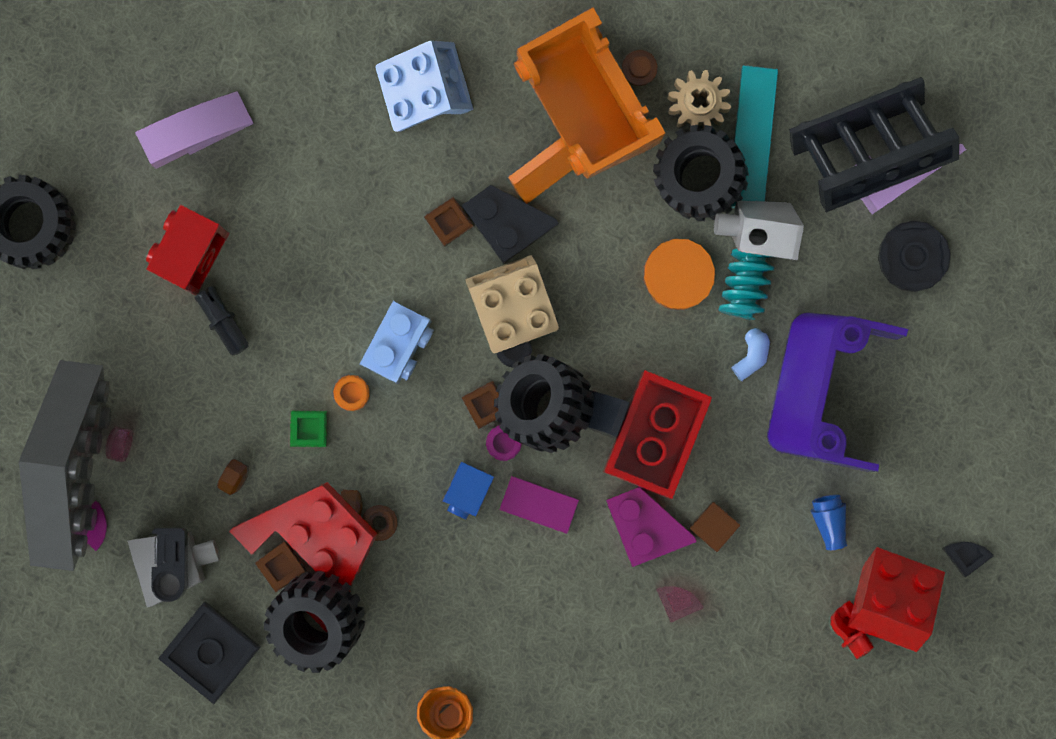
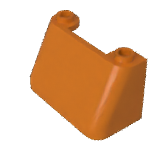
M594 8L583 12L518 48L516 53L518 61L514 62L518 75L523 82L529 80L571 153L567 158L573 171L577 176L583 174L587 179L660 144L665 135V131L657 117L653 120L650 118L646 119L649 110L646 105L644 107L641 106L608 48L610 43L606 37L603 38L598 26L602 25V22Z

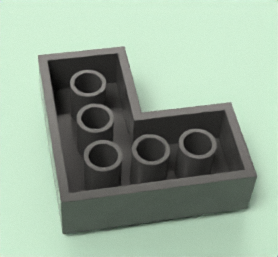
M65 360L59 361L19 459L30 566L74 571L78 558L84 557L88 544L87 533L88 530H94L97 520V510L92 509L95 495V485L90 483L93 470L92 457L94 454L100 453L102 430L108 429L111 421V408L106 407L110 384L109 381H104L103 365Z

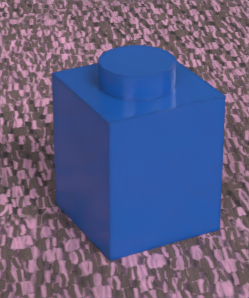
M461 462L443 499V502L450 504L447 511L466 520L469 514L477 516L494 477Z

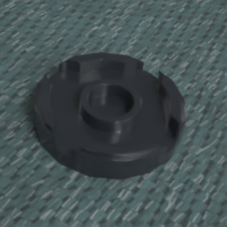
M909 221L897 225L885 235L879 247L878 261L881 272L890 284L904 291L918 292L930 289L942 279L949 268L951 253L946 238L934 226L927 222Z

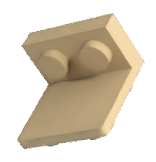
M532 255L465 279L492 353H498L559 329L537 263Z

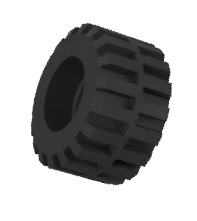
M692 125L689 132H685L683 129L676 131L675 133L678 137L673 141L668 137L663 142L667 146L665 150L659 149L656 154L659 163L654 164L653 172L657 175L654 181L660 191L659 194L675 212H679L687 219L693 217L697 221L705 222L707 217L715 220L717 213L725 212L729 214L733 211L731 205L743 199L741 192L742 190L746 191L748 186L746 176H749L748 167L745 164L746 160L733 139H730L722 130L717 132L712 126L705 125L704 129H700L698 125ZM700 156L717 158L721 164V171L718 180L712 187L701 192H692L683 186L682 174L690 161Z
M19 175L18 179L12 176L3 178L5 184L0 185V260L22 269H26V267L40 269L42 264L49 266L55 263L53 258L57 255L63 257L67 252L63 249L65 244L71 245L74 238L70 236V231L76 230V223L71 220V216L75 214L73 208L67 204L69 202L68 199L58 189L37 177L31 178L27 175ZM26 203H36L43 212L42 228L38 235L30 241L18 243L13 240L9 232L10 217L19 206Z
M538 354L537 357L532 355L524 357V363L520 361L515 362L512 365L513 370L505 372L502 376L505 379L503 384H498L496 392H499V397L494 399V407L499 409L495 413L496 421L502 423L500 429L503 433L508 434L509 438L541 452L553 453L557 452V448L562 450L569 448V441L577 442L581 438L579 432L582 429L587 430L590 424L585 422L587 415H593L594 408L589 406V402L594 401V395L588 391L591 387L589 381L583 378L584 375L580 371L545 354ZM551 390L550 403L545 412L537 418L538 404L544 394Z
M317 571L314 575L311 572H306L300 577L296 576L284 587L267 608L265 616L268 618L264 622V630L270 631V633L266 636L268 644H274L273 652L277 657L282 655L285 658L284 663L288 666L295 664L297 665V670L303 672L310 668L312 673H320L323 668L326 671L331 670L336 664L339 665L361 637L360 633L365 626V621L361 620L365 615L364 607L357 605L361 599L357 593L351 594L349 591L351 586L347 582L344 585L339 583L338 576L332 574L328 578L325 576V572ZM302 611L311 612L318 616L324 622L328 633L312 628L306 622Z

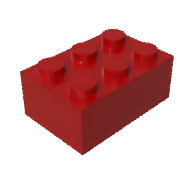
M644 370L603 472L666 498L673 499L712 397Z

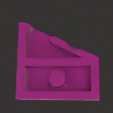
M640 487L606 500L632 567L697 542L687 529Z

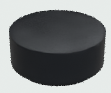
M528 341L497 353V357L502 364L513 368L512 365L515 362L520 361L524 363V357L531 355V343Z

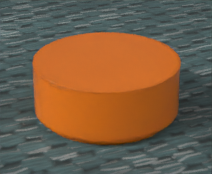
M347 375L336 383L333 391L334 399L341 408L348 411H357L367 404L370 397V389L366 381L361 377Z

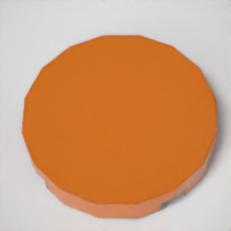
M672 239L661 243L651 252L644 266V282L649 294L658 304L668 309L686 310L698 305L709 295L714 284L715 268L711 256L701 245L689 239Z

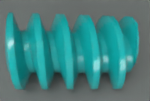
M736 248L732 250L731 255L739 260V262H732L728 265V269L736 274V276H729L725 279V283L733 288V290L722 292V297L730 303L720 305L718 310L727 315L756 320L753 318V314L765 312V309L756 304V301L768 299V294L759 290V288L763 285H771V280L762 275L763 272L774 271L775 267L765 262L766 258H771L772 256L745 253Z

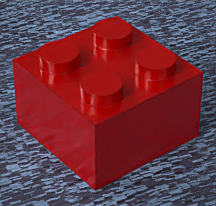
M180 205L177 212L172 210L163 225V229L166 232L160 244L155 242L146 257V262L149 264L146 270L196 296L230 233L219 224Z
M876 547L863 565L848 627L917 652L932 635L945 572Z

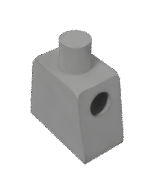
M737 201L734 215L716 214L714 234L732 236L739 251L798 260L804 225L791 203Z
M188 532L187 589L206 580L202 569L203 565L220 560V553L215 540L195 545L192 532ZM155 537L127 541L146 606L150 607L163 602L155 597L151 588L152 567L157 566V564H154ZM171 574L163 576L160 580L161 591L169 596L178 592L180 584L177 577Z

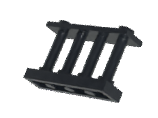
M922 77L909 82H903L892 89L814 120L802 122L798 126L789 129L791 149L794 156L809 151L823 176V179L818 180L820 203L825 212L832 211L959 160V136L955 129L952 127L942 132H937L921 107L925 104V82ZM904 112H908L924 138L907 146L903 145L888 120ZM872 125H875L890 150L889 153L874 159H870L855 133ZM842 138L857 164L841 172L836 171L822 145Z

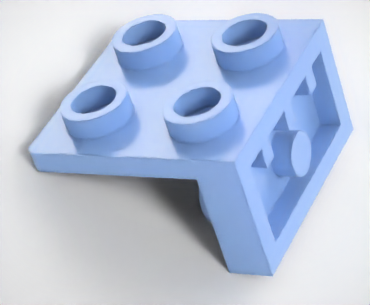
M431 40L376 65L392 127L396 132L403 131L441 114H463L473 110L454 42Z

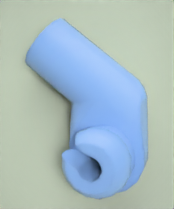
M758 328L751 329L746 333L745 340L748 344L747 356L731 367L740 381L746 379L767 362L770 340L768 335Z

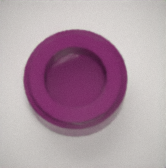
M500 425L489 432L486 438V447L489 454L500 461L511 460L520 452L522 443L509 438V435L503 433L500 429Z

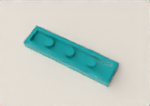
M742 66L734 142L746 160L745 164L748 167L749 176H746V181L748 182L747 190H742L741 196L743 199L741 201L765 202L778 69ZM736 202L731 205V208H735Z

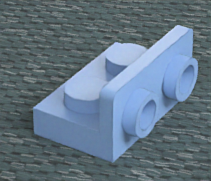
M393 301L360 365L396 384H399L401 378L408 380L417 364V361L413 360L412 357L418 346L423 349L426 347L434 330L429 328L431 320Z

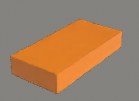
M562 138L558 139L508 177L524 203L528 204L573 170L567 158L571 153Z

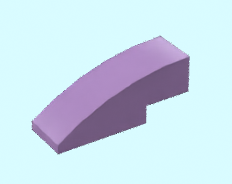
M237 91L178 112L135 133L150 164L157 169L187 153L191 155L254 123Z

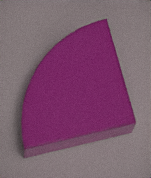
M96 500L92 504V509L97 510L96 525L93 531L88 530L87 533L88 544L95 551L102 545L107 532L105 512Z

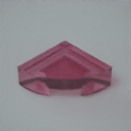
M675 586L656 588L670 622L703 609L697 597L683 588Z

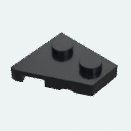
M492 185L462 205V208L503 264L559 225L555 218Z

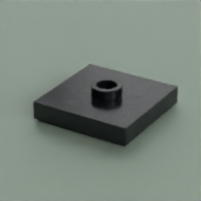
M205 601L158 659L212 704H215L261 646Z

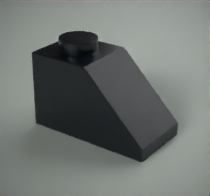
M588 389L594 395V401L589 402V406L594 408L592 416L587 415L585 422L590 423L587 429L613 439L616 438L630 402Z

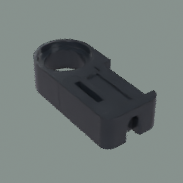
M156 528L152 531V534H157V537H155L154 564H157V566L152 567L151 588L156 598L163 602H172L180 599L185 594L188 586V531L185 528ZM166 574L174 575L179 580V590L172 596L164 594L160 589V580Z

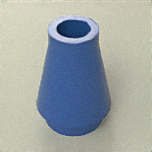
M828 495L814 499L812 501L813 509L810 511L825 542L826 550H837L846 547V503L842 502L840 495Z

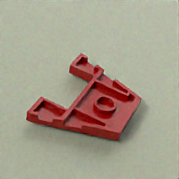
M328 482L236 525L229 531L251 555L277 531L315 572H325V576L328 578L332 574L339 577V583L344 585L347 582L351 587L356 576L360 573L377 536V533ZM307 612L326 632H328L324 622L318 616L311 612Z

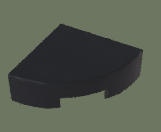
M959 541L942 548L963 577L969 576L994 557L987 548L972 542Z

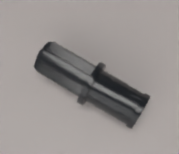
M215 287L207 288V293L205 290L198 293L194 297L195 301L198 302L210 321V330L217 332L230 355H238L246 350L249 345L233 319L235 314L227 310Z

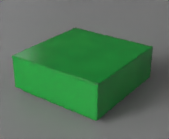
M291 411L290 447H327V411Z

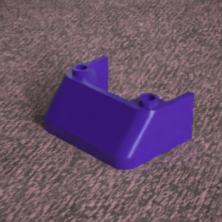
M809 312L797 316L789 328L769 421L767 439L770 446L778 452L866 472H878L879 464L844 457L846 448L844 432L838 426L821 422L836 351L856 353L866 346L870 334L898 340L907 336L908 329L851 316Z

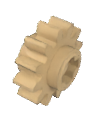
M691 70L687 75V83L678 78L675 80L674 85L680 92H669L668 100L677 104L671 106L668 113L669 115H680L677 122L678 128L682 127L686 122L691 124L690 126L702 125L703 129L705 125L711 126V121L720 126L723 124L724 118L719 112H729L731 105L727 102H722V100L729 96L730 90L718 89L722 80L721 77H717L711 82L708 80V70H704L701 78L696 79L694 72ZM693 96L697 99L703 96L706 99L705 108L702 105L699 108L692 105L694 101Z

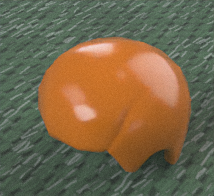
M451 686L438 687L428 690L419 701L417 720L422 731L431 739H459L466 734L473 723V707L467 695ZM451 704L440 714L441 709L445 705Z

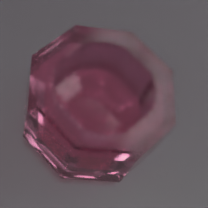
M118 426L111 430L105 446L107 459L119 462L126 461L133 442L132 430Z

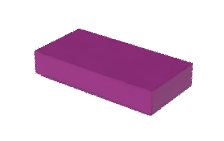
M511 476L499 510L567 534L579 500Z

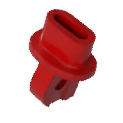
M849 600L832 614L831 626L835 633L844 640V643L841 645L843 649L849 647L858 660L875 647L866 633L848 627L853 609V604Z

